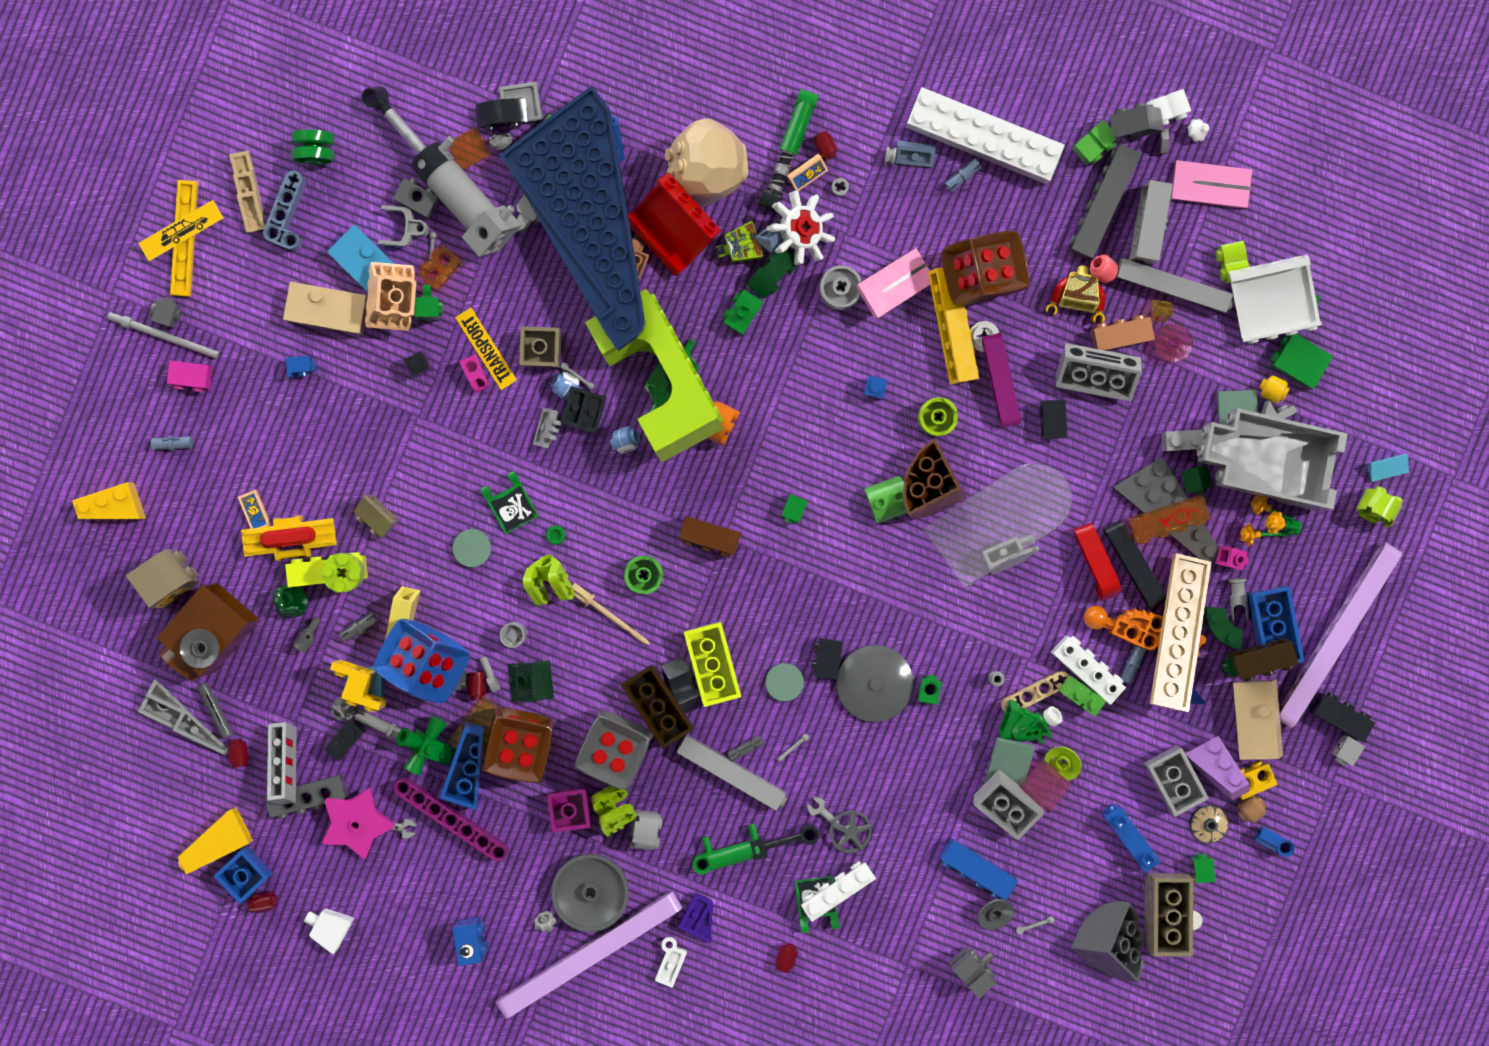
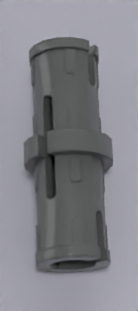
M370 612L362 619L353 621L351 626L339 632L340 636H344L342 637L343 641L348 642L356 635L363 634L367 628L377 623L378 618H374L376 615Z

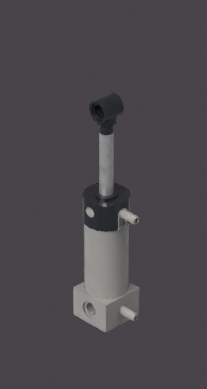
M377 86L363 90V103L367 107H373L376 111H380L418 154L412 161V169L465 227L467 231L462 238L479 257L500 251L522 226L512 215L515 211L514 207L511 205L507 208L505 206L495 207L447 151L454 142L453 137L448 136L442 144L435 142L426 147L390 106L389 95L384 87Z

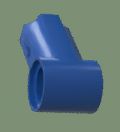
M1263 826L1255 834L1254 841L1281 856L1289 857L1295 851V846L1290 840ZM1287 842V850L1281 852V844Z

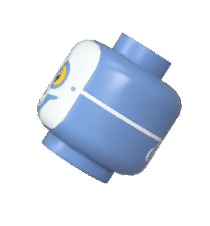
M567 372L557 373L551 383L553 393L564 400H567L571 386L580 388L578 378Z
M630 426L615 430L610 441L611 446L621 454L633 451L638 448L640 435L636 429Z

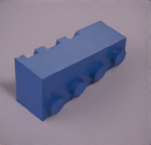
M465 722L441 791L440 799L477 810L484 727Z

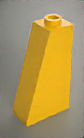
M237 807L227 811L178 856V864L182 871L188 874L253 841Z

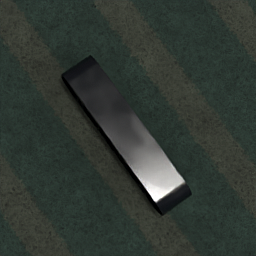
M1119 519L1104 528L1105 536L1147 607L1151 610L1165 602L1166 595L1124 523Z

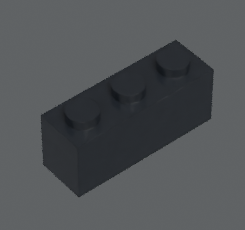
M1330 692L1327 694L1320 693L1309 713L1356 740L1365 742L1375 725V722L1370 720L1372 716L1363 711L1360 713L1354 711L1355 707L1345 701L1342 704L1337 701L1338 697Z

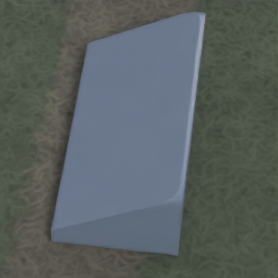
M897 141L895 164L933 168L936 147L933 144Z
M777 219L771 225L781 224V219ZM767 228L755 237V240L771 253L775 252L778 245L784 241L780 231L771 232L767 231Z

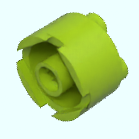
M930 399L919 409L917 416L918 424L921 430L929 436H944L950 433L957 425V409L948 399ZM934 413L941 414V422L934 420Z
M1376 486L1375 489L1368 488L1365 490L1356 511H1359L1358 515L1363 519L1376 525L1378 522L1384 523L1382 527L1390 528L1402 507L1403 500L1400 497L1387 494L1386 489Z
M339 553L332 555L325 561L321 574L328 588L335 592H348L361 585L365 569L362 561L357 556L349 553ZM341 569H346V570H347V571L345 572V575H346V576H341V575H340V574H341Z

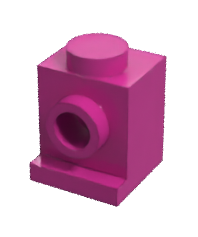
M1220 545L1216 564L1243 571L1244 567L1248 564L1247 552ZM1227 551H1228V552H1229L1228 559H1227V562H1225L1226 555H1227Z

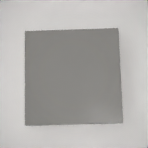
M537 82L499 87L500 99L526 98V123L543 121Z

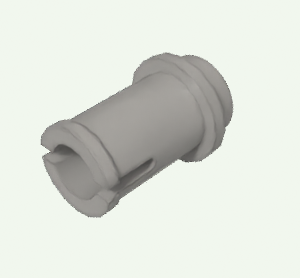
M994 671L989 674L988 678L993 686L999 687L1004 683L1005 677L1001 672ZM995 676H998L997 681H994Z

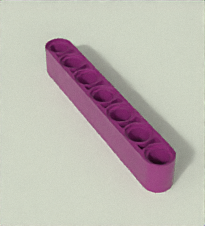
M403 777L395 783L394 792L399 797L492 860L500 862L508 855L509 847L505 842L412 779ZM401 782L408 785V791L400 789ZM416 793H421L424 796V802L416 800ZM432 804L439 805V813H435L432 811ZM454 815L456 823H449L447 816ZM463 826H470L472 834H465ZM479 837H486L488 844H480ZM501 847L504 850V855L498 856L495 853V848Z

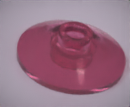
M1168 324L1157 332L1154 340L1155 350L1166 361H1181L1192 350V335L1187 328L1180 324ZM1170 340H1173L1175 342L1174 347H1171L1169 345Z

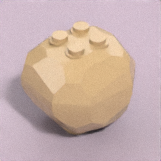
M701 119L691 123L677 136L671 147L665 151V159L668 160L667 173H670L700 207L713 204L731 194L748 176L745 144L741 143L731 130L712 119Z

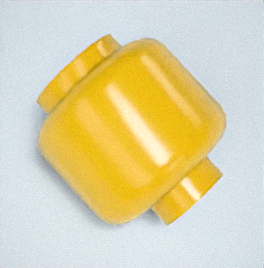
M1273 375L1268 380L1264 378L1259 387L1262 390L1261 396L1273 403L1283 402L1290 390L1285 380Z

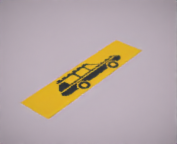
M214 200L138 244L148 261H151L223 219V216Z

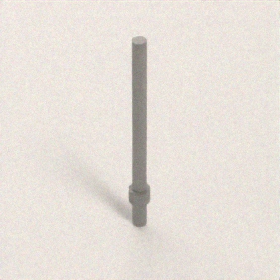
M112 312L108 314V320L117 322L127 329H136L215 359L219 357L218 351L133 321L131 317H122Z

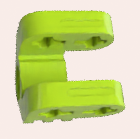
M552 555L541 557L526 569L523 577V586L536 606L546 605L549 602L548 592L543 585L544 580L549 581L561 601L573 599L574 590L568 580V574L565 572L562 564Z
M609 786L594 794L590 800L594 810L599 815L600 827L607 837L611 835V832H617L618 828L620 830L623 829L625 824L631 822L636 817L635 810L631 804H624L617 808L615 804L626 798L627 791L613 786Z

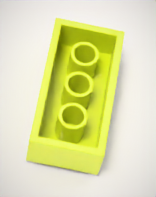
M722 622L684 631L704 707L741 697Z

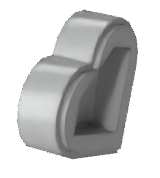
M1168 129L1160 132V154H1168Z

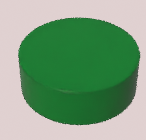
M552 526L547 530L546 538L551 544L558 545L565 540L566 532L560 526Z

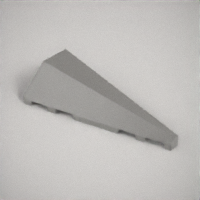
M154 679L138 712L173 728V731L226 755L227 747L164 686Z

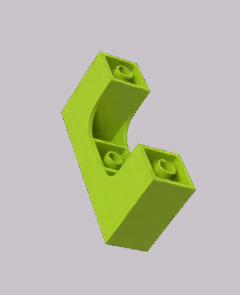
M645 289L641 291L646 320L644 331L620 351L617 350L606 335L596 316L585 323L609 366L639 351L650 352L660 361L672 384L671 396L664 405L638 418V421L661 462H664L723 430L721 423L724 421L716 405L714 406L710 394L703 385L681 342L678 340L654 293L649 294L648 290Z

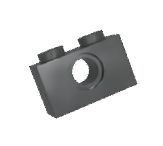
M404 178L393 199L430 220L440 202L439 197L436 196L432 189L427 187L425 190L419 187L421 183L412 178L408 181ZM416 193H422V199L419 202H414L413 200Z

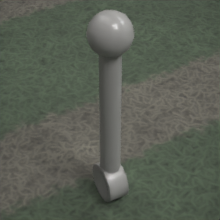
M435 232L429 234L431 238L429 265L427 266V271L429 272L434 271V241L437 237Z
M567 363L561 364L560 368L562 371H568L578 378V380L587 385L589 390L594 389L592 382L586 381L571 370Z
M803 734L797 743L777 758V761H782L801 743L808 741L809 735Z
M1049 916L1046 920L1025 927L1018 926L1016 932L1023 934L1026 930L1047 923L1052 924L1055 921L1054 917Z

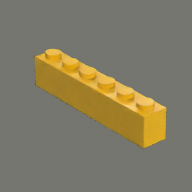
M943 267L928 272L949 383L951 385L979 379V369L976 365L975 349L972 345L971 329L968 325V313L965 305L953 304L948 292Z

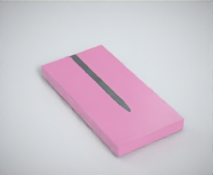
M1176 160L1171 200L1246 209L1249 202L1252 170Z
M917 248L856 285V288L874 318L877 319L929 286L928 272L930 270Z

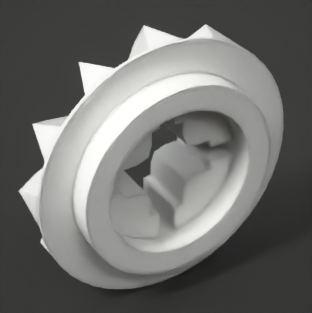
M988 321L978 322L971 328L972 345L978 351L984 352L981 338L976 337L983 333L984 328L986 335L999 333L997 327Z

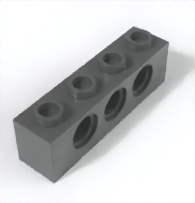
M339 774L296 785V803H293L292 807L286 804L277 805L267 801V794L264 796L269 816H276L277 819L287 817L290 812L295 811V814L306 812V808L314 807V810L325 807L326 798L345 799L349 795L344 776ZM322 788H327L330 791L329 797L322 795ZM304 793L311 795L310 802H306L303 799Z

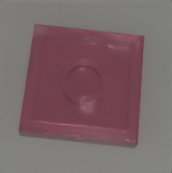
M1042 759L1020 788L1047 813H1050L1072 784Z

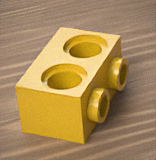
M1259 760L1251 763V767L1247 769L1240 768L1249 783V792L1238 798L1244 800L1278 785L1269 763ZM1264 770L1265 776L1259 780L1257 775L1259 771Z

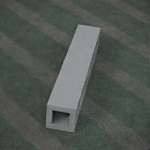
M1124 258L1120 259L1116 278L1220 312L1227 313L1233 306L1234 299H1232L1233 294Z
M686 734L677 750L678 754L776 811L778 807L782 808L787 800L785 797L786 791L738 763L731 761L726 756Z

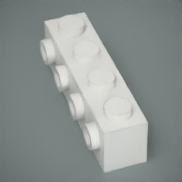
M1065 635L1050 653L1097 695L1106 700V703L1111 705L1126 688L1122 685L1124 681L1116 674L1112 676L1108 672L1110 668L1102 661L1098 663L1093 659L1095 655L1090 650L1086 649L1084 651L1079 646L1081 642L1074 636L1070 638Z
M860 861L850 867V872L847 874L842 872L834 878L836 881L831 885L826 883L818 888L819 893L814 896L811 893L802 899L804 903L801 906L811 922L876 879L865 862L862 864Z

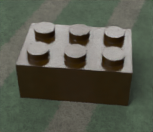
M1287 638L1229 653L1235 676L1240 680L1244 679V682L1256 679V675L1263 674V676L1275 674L1274 670L1294 669V665L1299 664L1293 643Z

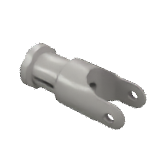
M1246 578L1229 579L1232 590L1230 606L1233 622V610L1237 605L1245 607L1248 621V596L1245 594Z

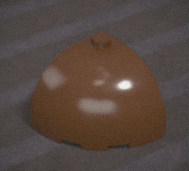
M936 439L927 443L917 452L916 457L908 466L905 474L904 504L909 517L913 519L931 516L967 499Z

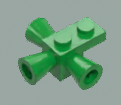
M431 715L426 732L416 729L414 733L406 727L400 730L397 736V744L410 747L415 752L403 766L406 770L416 775H421L426 758L447 766L449 765L456 748L437 739L438 735L447 726V722Z

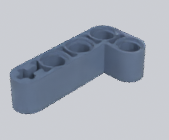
M294 170L286 174L263 231L266 240L290 251H298L303 244L301 237L289 231L288 228L306 186L305 177ZM299 179V182L293 183L292 180ZM292 194L291 202L285 203V196ZM280 212L285 213V218L282 221L277 219ZM273 230H277L278 236L271 239L270 233ZM291 237L296 238V243L293 246L288 245V240Z

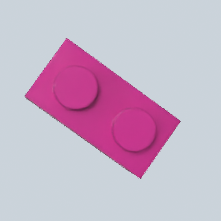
M169 360L167 384L173 385V389L184 390L186 386L192 387V391L204 392V389H210L213 367Z

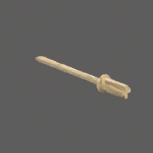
M576 583L572 585L574 596L583 602L585 607L588 604L592 605L614 623L628 631L637 640L645 645L650 644L646 638L594 601V594L591 595Z

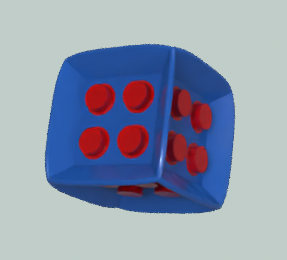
M399 619L390 630L376 657L374 670L392 685L414 697L434 703H444L458 684L469 661L470 653L450 637L427 625L409 619Z

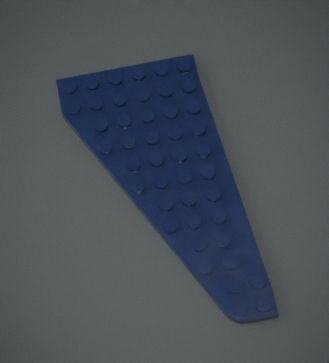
M590 86L499 156L512 172L606 335L617 350L620 351L642 334L646 320L612 113L595 88Z

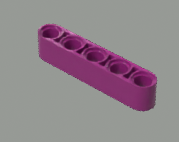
M1000 332L981 337L1001 428L1021 424L1002 334Z

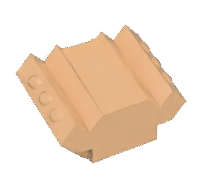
M371 262L368 270L370 277L367 283L366 327L409 331L415 306L416 281H414V267L411 265Z

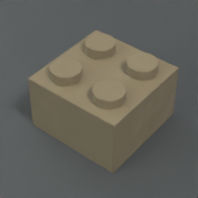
M521 326L519 365L521 367L560 368L561 329Z

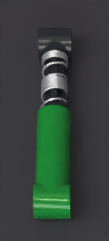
M801 88L779 148L782 154L778 157L779 162L775 165L774 172L772 173L773 178L769 181L770 184L764 188L759 206L775 211L772 205L781 202L783 196L782 185L785 183L784 179L789 173L791 160L794 159L792 157L798 155L819 94Z

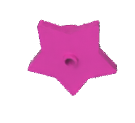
M371 788L347 800L325 799V805L331 820L322 842L325 845H347L360 857L366 859L373 839L394 828V822L380 813L375 807Z

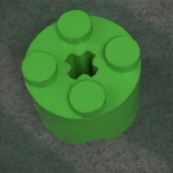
M648 555L633 558L627 564L624 573L627 586L638 594L654 592L661 585L664 576L663 568L659 561ZM643 569L644 572H649V574L647 575V580H645V578L639 577V575L641 574L640 570Z

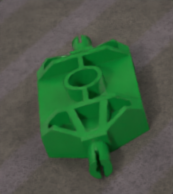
M689 339L684 350L697 372L699 366L690 355L696 342H692V339ZM660 361L645 385V389L654 400V404L649 412L664 405L672 393V384L667 381V374Z

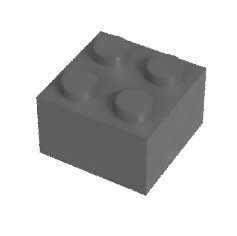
M1136 104L1134 109L1122 108L1116 110L1115 114L1110 115L1113 137L1117 139L1132 140L1164 131L1161 108L1153 107L1152 104Z

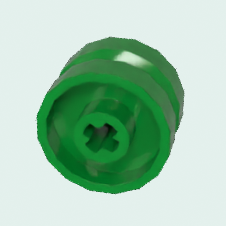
M296 130L291 133V143L297 146L291 150V161L314 165L334 163L335 152L329 147L335 144V134L322 130Z

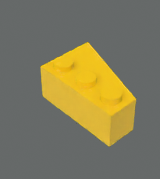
M126 482L72 500L78 519H146L133 482Z

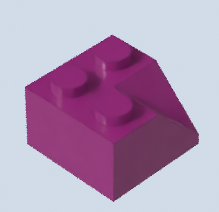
M587 786L547 794L552 833L591 827L592 821Z

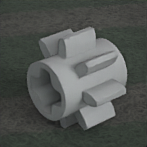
M341 697L333 702L331 712L337 720L345 719L348 721L356 712L354 710L355 706L345 703L346 700H342Z

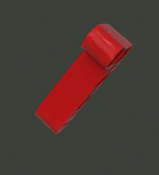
M1088 523L1073 529L1075 539L1095 580V589L1099 599L1104 601L1119 595L1121 592L1120 582L1093 524Z

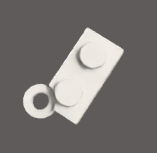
M666 937L662 941V949L666 953L655 981L673 988L687 950L677 947V942L673 937ZM666 942H672L673 946L671 948H667L665 945Z

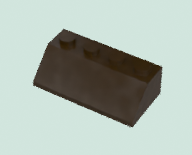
M653 664L640 670L621 684V687L662 749L695 729Z

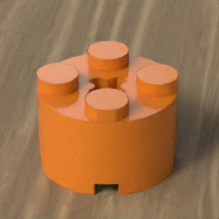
M715 401L714 406L716 405L724 421L721 423L723 430L708 437V439L724 446L729 437L726 433L731 434L735 423L732 421L736 422L740 411L722 402Z

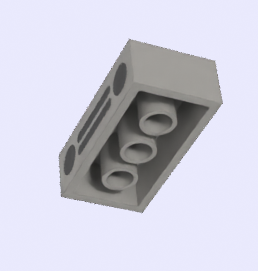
M1065 343L1056 371V387L1131 402L1142 372L1141 358Z

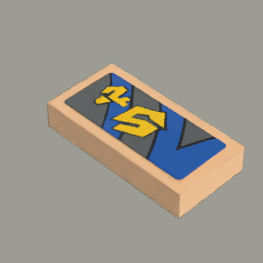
M817 154L788 174L787 177L794 190L800 191L827 172L828 169L822 157Z
M257 490L238 497L251 529L271 526Z

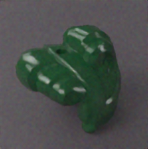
M281 585L273 592V601L279 616L294 618L306 612L309 599L302 586L289 588L286 585Z

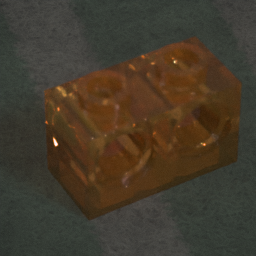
M444 245L441 248L437 247L433 251V257L429 262L426 261L421 265L418 274L437 291L444 286L463 263ZM444 255H449V263L442 264L441 258ZM431 270H437L438 272L435 279H429L428 274Z

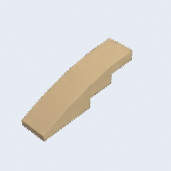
M250 151L229 154L238 193L237 199L246 232L262 230L265 228V219Z

